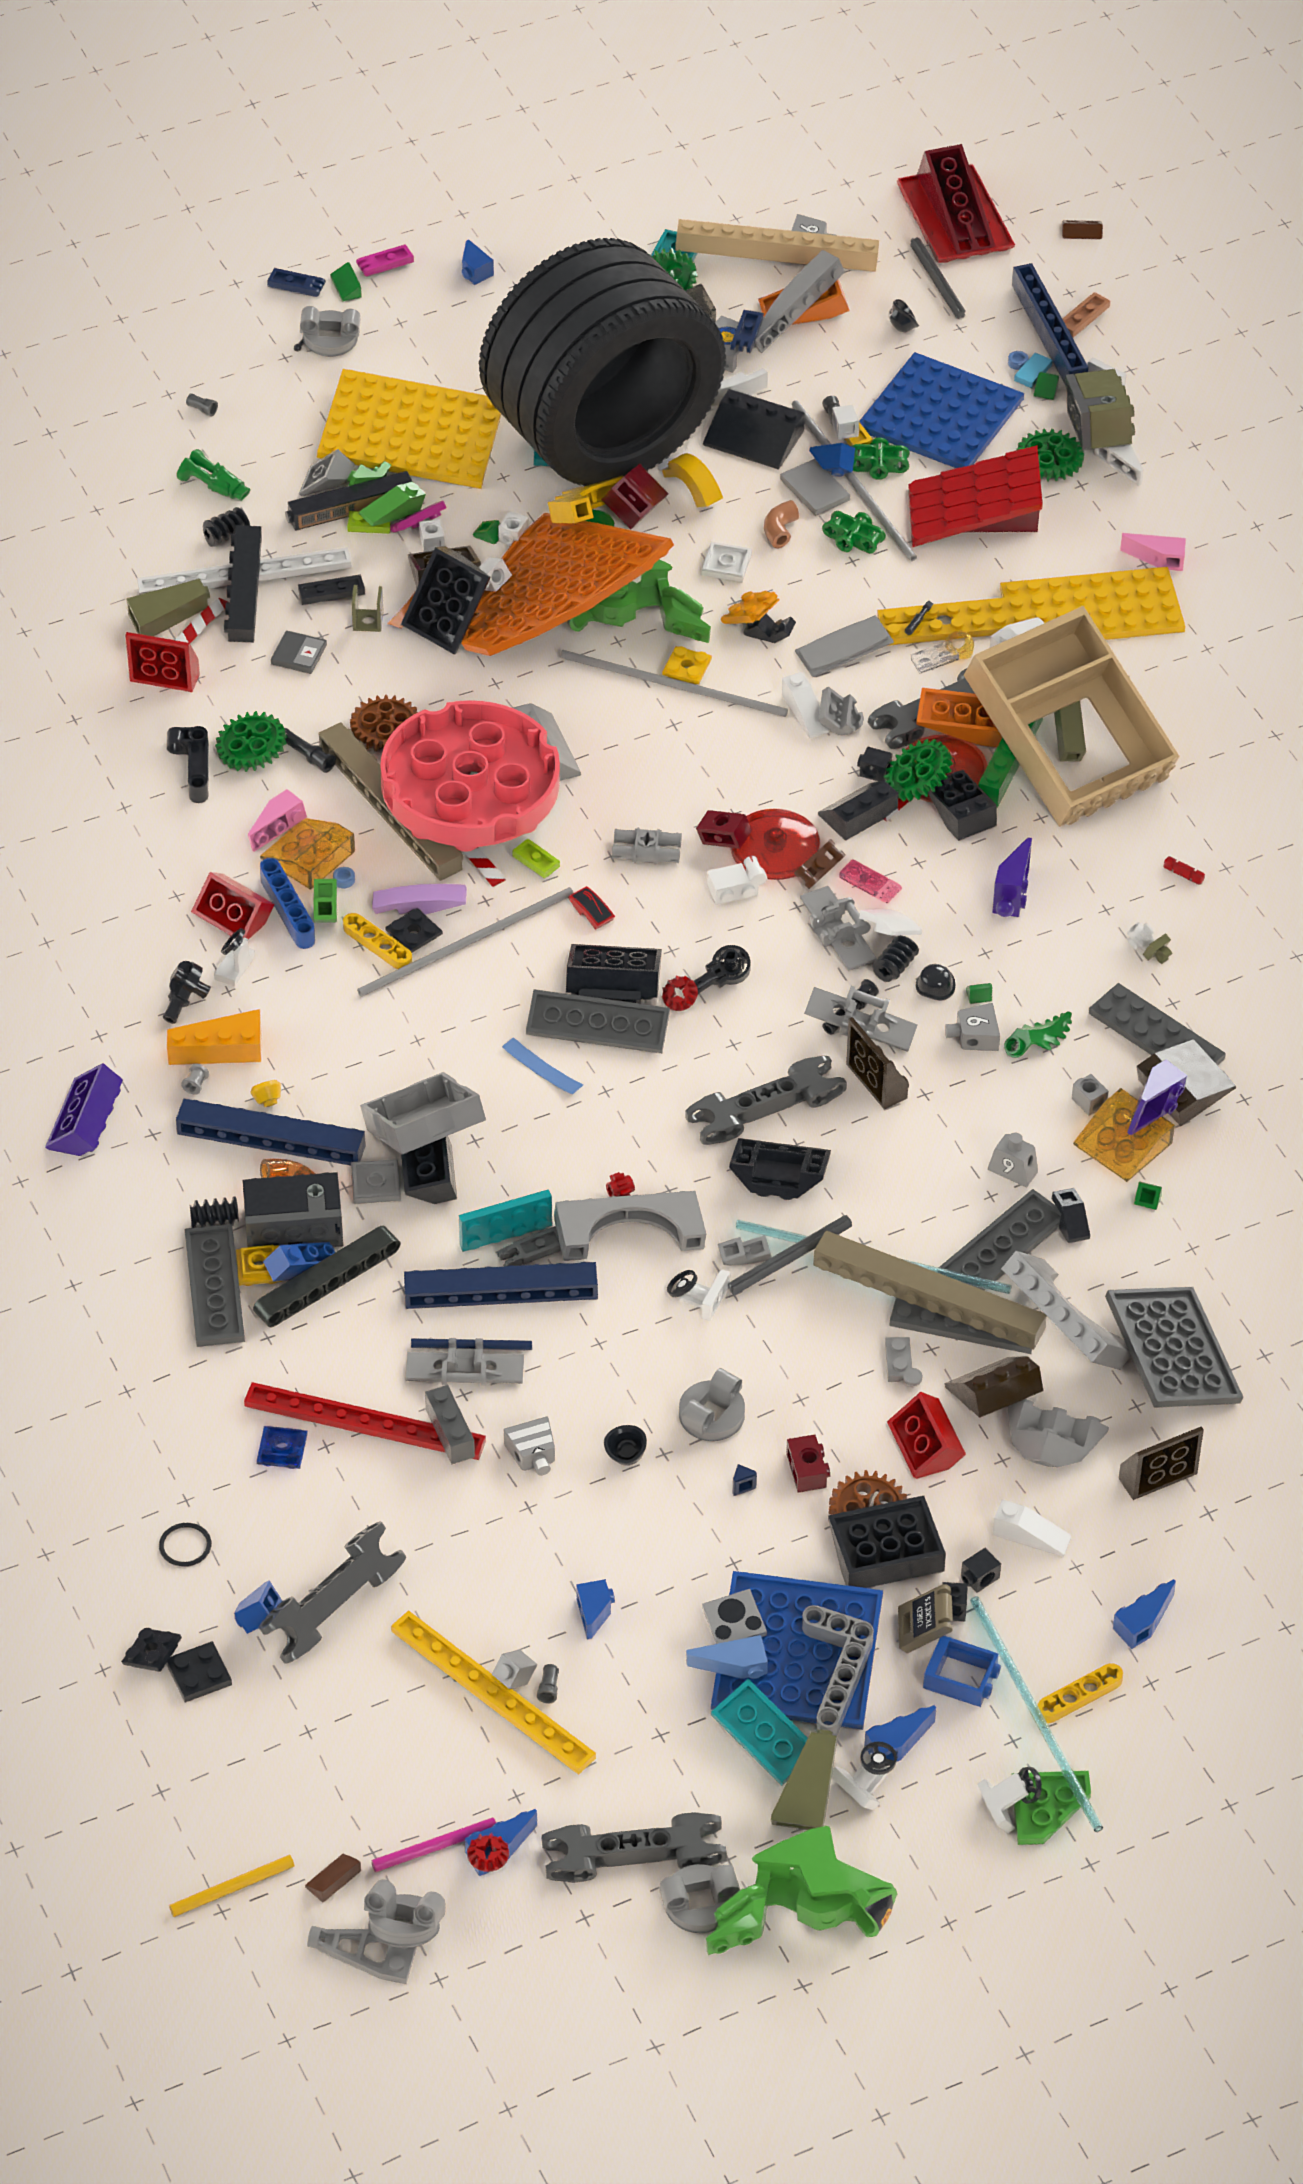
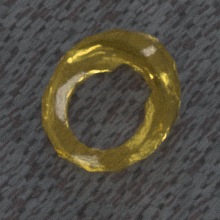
M955 631L946 638L944 645L950 656L958 659L971 658L974 651V641L967 632ZM963 636L965 644L959 649L950 647V642L953 638Z

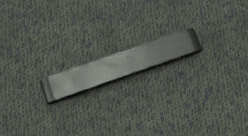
M379 1226L259 1298L253 1306V1311L268 1327L277 1326L395 1254L400 1248L401 1243L386 1226Z

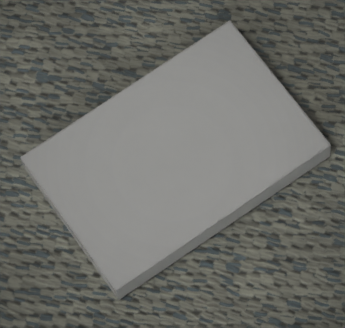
M816 459L780 474V480L815 516L850 500L851 495L828 471L820 466Z

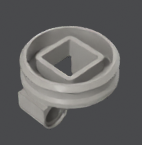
M306 306L302 309L300 333H303V342L309 350L321 356L335 357L349 352L356 345L361 325L359 311L356 309H346L344 312L335 310L319 312L313 306ZM320 330L341 331V337L319 336Z
M719 1368L711 1380L701 1381L690 1386L683 1393L679 1402V1420L683 1428L693 1437L705 1441H720L737 1433L745 1419V1401L740 1393L743 1384L742 1379L723 1368ZM707 1401L725 1409L717 1421H715V1412L704 1406Z
M702 1864L690 1865L678 1870L672 1876L666 1877L660 1882V1894L669 1919L679 1928L692 1933L715 1931L718 1925L714 1917L716 1909L740 1891L734 1867L731 1865H721L716 1868ZM710 1889L715 1905L690 1910L687 1893Z
M384 1879L378 1880L364 1898V1911L369 1912L368 1928L370 1933L378 1941L393 1947L411 1948L428 1943L438 1934L440 1930L439 1922L445 1916L446 1903L441 1894L430 1891L424 1897L410 1894L396 1895L395 1886L390 1881ZM395 1917H400L412 1920L413 1924L396 1921L394 1919Z

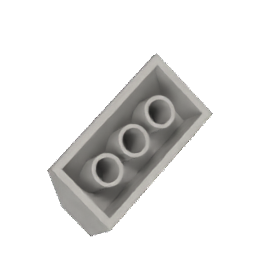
M532 703L512 707L533 718L547 731V744L556 746L559 754L560 781L581 776V771L552 713Z

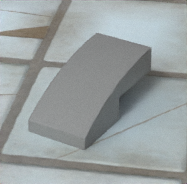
M765 1235L742 1242L741 1237L718 1243L723 1265H745L772 1258Z

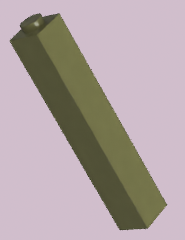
M1078 701L1054 712L1060 761L1081 762L1086 753L1081 703Z

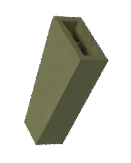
M199 578L126 598L128 615L137 634L156 636L207 608L210 592L208 587L204 586Z
M819 1729L817 1733H810L771 1814L772 1825L803 1830L824 1826L837 1747V1736L832 1735L833 1732Z

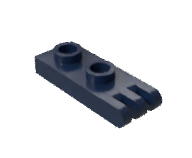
M274 268L267 280L268 287L314 297L319 296L326 283L325 279L279 268Z
M743 310L731 342L730 350L735 351L738 345V351L743 352L744 347H747L746 353L752 352L763 321V313Z

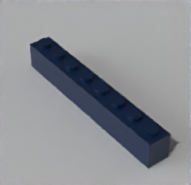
M1033 263L1014 266L1012 287L1066 386V375L1088 372L1089 367Z
M183 1098L176 1117L178 1135L351 1166V1162L361 1161L366 1147L365 1131L198 1100Z
M596 1262L404 1271L406 1309L598 1299Z

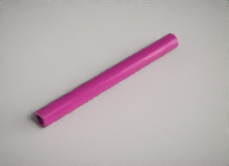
M492 1817L371 1860L372 1867L375 1872L458 1844L465 1841V1838L469 1837L472 1833L481 1832L496 1824V1820Z

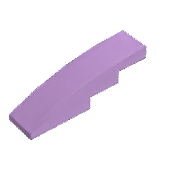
M417 884L374 891L372 909L375 914L397 909L399 914H404L418 908L426 915L465 905L467 887L460 884Z

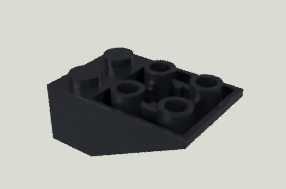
M963 769L947 775L948 779L940 781L942 786H935V792L931 790L928 792L945 826L958 841L997 826V805Z

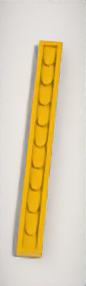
M409 1610L391 1625V1632L578 1775L596 1759V1753L513 1689H508L492 1673Z

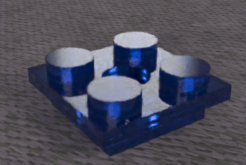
M264 1426L256 1461L257 1465L301 1469L308 1431ZM280 1443L287 1444L286 1447H277Z

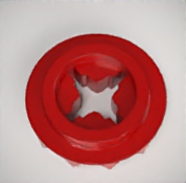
M676 975L675 978L667 981L665 987H662L663 993L661 997L665 1005L671 1010L683 1011L695 1003L698 989L695 982L687 976ZM675 988L682 990L684 999L676 995Z
M492 1833L488 1836L480 1834L477 1839L471 1840L470 1846L467 1848L468 1860L474 1868L480 1871H496L502 1868L508 1861V1843H505L501 1836L495 1837ZM488 1846H491L492 1852L488 1855V1859H486L484 1851Z

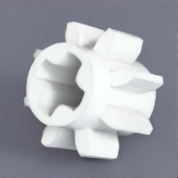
M1137 922L1127 931L1129 936L1127 941L1134 950L1138 947L1144 950L1155 939L1152 936L1155 933L1154 929L1147 922L1144 925Z

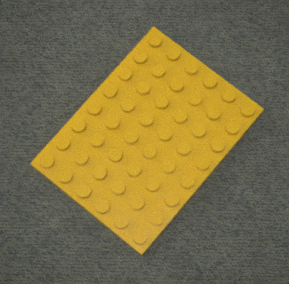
M342 369L318 447L317 458L322 459L338 449L357 466L362 464L365 467L374 469L376 466L380 467L386 461L391 464L389 472L401 473L408 471L410 476L481 489L502 414L492 405L487 395Z

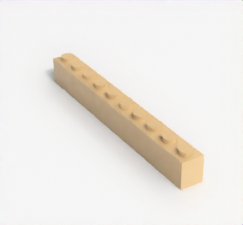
M678 219L675 251L681 250L683 252L808 264L824 250L839 258L845 269L876 272L879 240Z

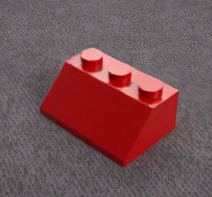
M209 872L191 913L230 936L239 928H243L245 930L243 938L249 940L266 924L275 904L225 874Z
M920 1391L887 1421L913 1477L916 1479L949 1470L966 1455L939 1398Z

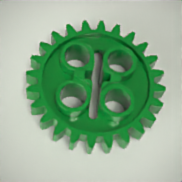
M663 248L661 253L654 250V255L651 257L687 293V289L693 290L692 284L697 283L696 277L698 275L692 258H688L687 253L681 254V250L674 253L673 248L669 252H666Z
M1044 428L1042 433L1035 430L1034 435L1028 433L1027 438L1022 437V442L1018 443L1017 450L1037 446L1040 480L1043 477H1046L1047 482H1049L1050 478L1058 481V477L1066 480V475L1073 477V472L1078 473L1079 468H1082L1084 450H1082L1080 442H1076V437L1070 438V433L1063 435L1062 430L1055 433L1053 428L1050 432H1047Z
M255 711L251 716L249 712H246L243 718L241 715H237L238 720L230 719L231 724H224L225 731H218L220 737L216 738L217 744L215 747L223 764H228L230 769L235 766L236 771L244 767L245 772L249 770V767L256 771L259 765L265 768L264 763L272 764L271 758H279L278 752H284L283 746L287 744L285 740L287 735L283 724L280 723L279 718L274 719L273 714L267 717L265 711L261 715H258V712Z
M926 739L922 744L919 740L916 746L910 744L908 750L902 749L903 754L895 755L897 760L890 761L892 767L886 769L888 774L884 777L887 780L886 782L899 793L898 799L900 798L903 802L906 799L911 802L914 797L920 800L921 795L924 794L925 797H928L930 790L935 792L936 785L942 786L941 780L948 779L945 774L952 771L949 767L953 765L951 761L953 757L941 741L937 743L935 739L931 742Z

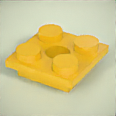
M675 646L662 671V675L696 685L700 684L712 660V655L702 651L689 650L683 646Z
M279 1245L236 1249L239 1286L282 1282H273L264 1263L262 1265L254 1264L258 1261L263 1262Z

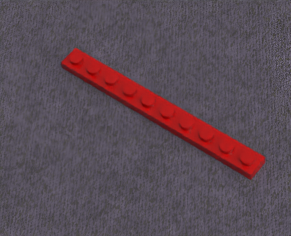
M254 1382L251 1383L244 1399V1406L446 1453L433 1424ZM471 1432L474 1438L475 1457L471 1459L479 1460L486 1443V1435Z

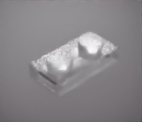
M951 640L910 654L911 661L919 674L959 660V653Z

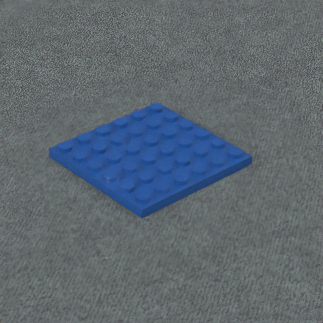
M914 352L859 422L872 437L884 438L893 445H903L909 451L953 468H961L974 465L1024 400V393Z
M733 1571L729 1595L750 1589L765 1625L767 1636L761 1638L768 1661V1674H763L761 1677L754 1679L749 1677L742 1679L716 1673L711 1710L715 1709L749 1679L790 1720L817 1723V1713L843 1648L811 1638L803 1632V1611L808 1606L815 1605L866 1621L873 1627V1646L841 1726L863 1730L883 1590ZM810 1620L809 1622H810V1623H818L819 1621H817V1620ZM839 1627L833 1628V1630L835 1631L843 1630ZM864 1635L857 1636L859 1639L867 1638ZM854 1656L849 1657L850 1660H857V1659H859V1658L854 1657ZM841 1678V1679H840V1680L843 1681V1682H848V1681H850V1679H848V1678ZM835 1699V1700H832L831 1702H833V1703H841L842 1701H841V1700H838V1699ZM824 1721L823 1724L832 1725L833 1722Z

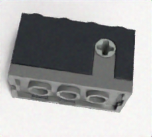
M338 1172L242 1180L248 1247L330 1242L332 1247L344 1246Z

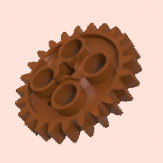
M387 694L384 696V699H380L376 695V700L373 701L371 698H368L367 704L360 702V707H355V713H351V731L359 742L361 741L363 744H366L367 749L375 747V752H377L380 748H384L388 738L400 724L418 713L417 707H412L411 701L405 703V698H401L399 701L396 700V695L392 699H388Z
M865 1470L864 1475L860 1477L856 1471L854 1472V1479L846 1475L845 1483L838 1481L837 1489L833 1488V1497L829 1498V1505L831 1506H829L828 1513L833 1515L869 1507L875 1492L879 1493L874 1499L873 1506L880 1505L881 1502L890 1503L907 1499V1494H901L902 1485L895 1487L896 1479H892L889 1482L886 1481L887 1474L879 1478L877 1471L873 1473V1476H869L868 1471ZM859 1492H866L867 1495H860Z

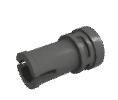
M193 393L187 396V406L199 409L202 413L211 417L217 412V401L209 398L204 399Z
M834 395L827 396L822 401L826 413L829 414L831 423L833 407L840 406L838 398Z
M546 1664L543 1667L542 1682L539 1684L537 1699L542 1703L550 1704L557 1700L558 1687L556 1684L559 1668L554 1664Z

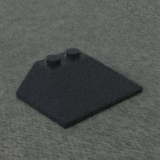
M738 1138L729 1168L750 1193H756L761 1197H768L770 1195L780 1196L784 1200L798 1199L824 1179L831 1150Z

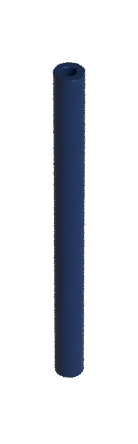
M411 1338V1348L449 1349V1339ZM456 1339V1349H475V1339ZM483 1340V1349L532 1350V1341Z

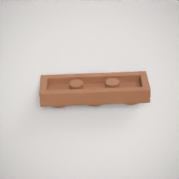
M1094 292L1062 318L1072 337L1074 338L1110 307L1111 300Z

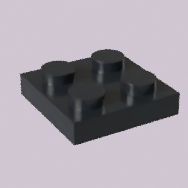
M213 1641L173 1655L166 1663L185 1703L232 1685V1679Z

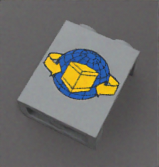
M721 315L715 323L723 336L726 348V366L724 369L733 373L737 368V355L740 351H738V345L735 351L730 350V346L739 322Z

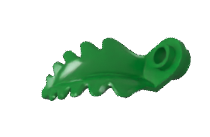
M1072 1012L1061 1013L1060 1017L1055 1015L1052 1021L1046 1019L1044 1025L1036 1022L1034 1024L1035 1027L1024 1024L1022 1028H1017L1004 1043L1007 1055L1012 1058H1019L1032 1044L1046 1050L1052 1049L1050 1043L1059 1046L1060 1042L1057 1037L1066 1039V1035L1063 1032L1070 1031L1067 1024H1072Z

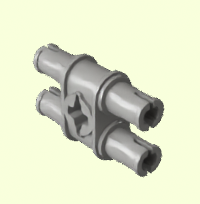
M640 827L635 828V830L615 829L614 843L633 844V846L613 844L612 859L632 860L634 863L649 862L654 863V865L659 864V862L679 863L680 849L661 848V846L681 848L682 833L662 832L660 829L646 830L640 829Z

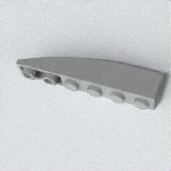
M822 250L784 288L763 318L755 341L760 353H763L845 273L839 258Z

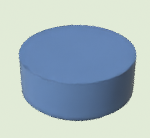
M1023 351L1011 352L1008 356V365L1012 369L1020 370L1029 360V357Z
M339 867L333 872V879H337V887L345 889L354 885L355 872L351 868Z

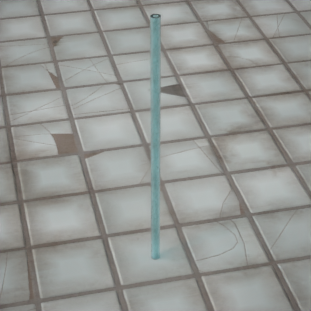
M737 1220L736 1229L797 1243L807 1237L743 1220ZM905 1260L969 1285L1006 1294L1011 1293L1012 1285Z
M978 1596L971 1598L970 1602L996 1651L999 1653L1003 1664L1093 1831L1096 1833L1100 1832L1103 1829L1102 1823Z

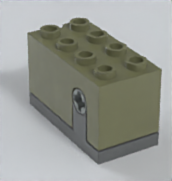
M1115 369L1066 375L1067 413L1082 450L1132 444V436L1135 435V426L1131 421V417L1135 416L1134 406L1130 404V397L1126 395L1125 385H1122L1121 376L1117 375Z

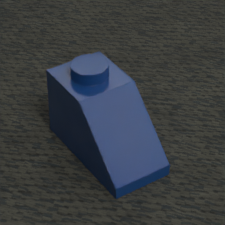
M468 239L465 242L462 257V275L465 279L477 285L494 276V260Z
M835 443L809 448L810 453L824 470L831 472V475L842 477L845 473L853 472L854 447L844 443Z
M606 1579L576 1584V1600L587 1639L594 1637L611 1615V1604L615 1603L613 1589H608Z
M270 1580L263 1583L243 1599L234 1612L236 1623L239 1627H243L247 1634L258 1629L266 1616L283 1601Z

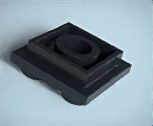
M418 908L411 910L408 914L398 920H394L385 927V930L399 943L408 948L411 953L443 934V931Z
M144 1628L139 1632L138 1638L132 1647L126 1651L125 1657L121 1662L126 1666L161 1672L177 1649L182 1636L170 1631Z

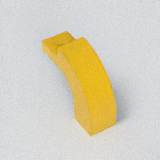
M684 453L668 461V467L661 470L664 478L677 477L686 484L692 494L696 507H708L723 499L721 490L710 470L692 454Z

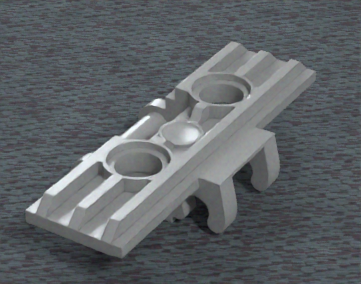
M829 886L800 895V899L811 914L809 917L811 927L824 947L829 945L833 947L848 971L877 960L862 936L870 931L871 926L867 921L859 919L860 913L854 906L855 902L852 897L838 900ZM846 910L855 924L852 925L850 922L843 923L841 920ZM845 941H851L854 943V945L847 947L844 946L842 943Z
M852 985L847 998L814 987L804 1012L805 1015L841 1027L839 1033L848 1036V1019L853 1017L871 1039L906 1052L909 1051L918 1024L886 1013L890 999L886 998L883 1000L861 992ZM851 998L876 1006L882 1010L874 1009L872 1015L863 1013L856 1009L857 1003ZM841 1008L845 1011V1015L838 1016L833 1012V1009ZM885 1024L889 1030L882 1032L877 1029L876 1025Z
M449 1338L448 1353L407 1352L406 1381L441 1382L442 1385H447V1382L481 1383V1386H486V1383L523 1384L524 1354L483 1353V1338L475 1339V1349H456V1338ZM442 1364V1368L434 1369L436 1365ZM493 1365L496 1369L494 1371L486 1369V1366Z

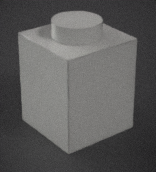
M520 1649L502 1653L492 1675L508 1689L528 1685L538 1664Z

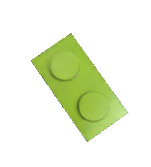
M349 511L348 532L390 534L391 522L371 526L359 514L360 511Z
M528 838L512 850L514 858L544 879L560 867V860Z

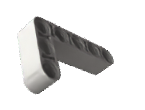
M812 1605L803 1611V1632L811 1638L843 1648L817 1713L816 1730H828L833 1732L832 1735L837 1736L872 1649L874 1630L872 1625L866 1621ZM810 1620H817V1621H819V1622H818V1623H810L809 1621H810ZM839 1627L843 1630L835 1631L833 1630V1628ZM864 1635L867 1638L859 1639L857 1636ZM854 1656V1657H857V1658H859V1659H857V1660H850L849 1657ZM841 1678H848V1679H850V1681H848V1682H843V1681H841L840 1679H841ZM835 1699H838V1700H841L842 1702H841V1703H833V1702H831V1701H832V1700H835ZM824 1721H831V1722H833V1724H832V1725H825V1724H823V1722H824Z

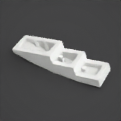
M761 368L747 376L740 372L726 380L723 378V381L720 382L719 393L714 398L715 402L711 407L719 405L728 389L752 395L768 388V371Z

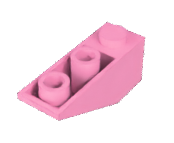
M1122 533L1120 551L1155 567L1168 566L1169 570L1183 571L1186 538Z
M288 789L269 800L249 831L248 837L252 851H257L307 818L303 801Z

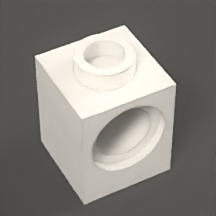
M853 404L833 407L832 424L838 440L859 436V419Z
M509 511L498 526L499 542L511 546L514 541H518L523 532L529 527V517Z
M440 519L419 522L423 552L434 551L435 547L445 546V536Z
M488 557L478 567L491 577L485 589L486 591L496 592L512 576L502 558Z

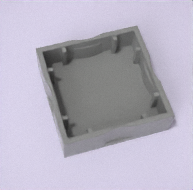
M445 1072L360 1105L367 1131L400 1154L407 1153L486 1121L480 1095L467 1086L460 1085L456 1079Z

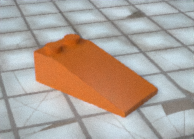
M839 279L792 325L831 319L850 311ZM784 289L758 299L764 317Z
M922 688L916 725L980 746L998 747L1002 735L976 694Z

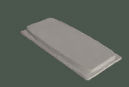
M876 615L829 633L795 649V652L811 676L816 677L890 645L894 641Z

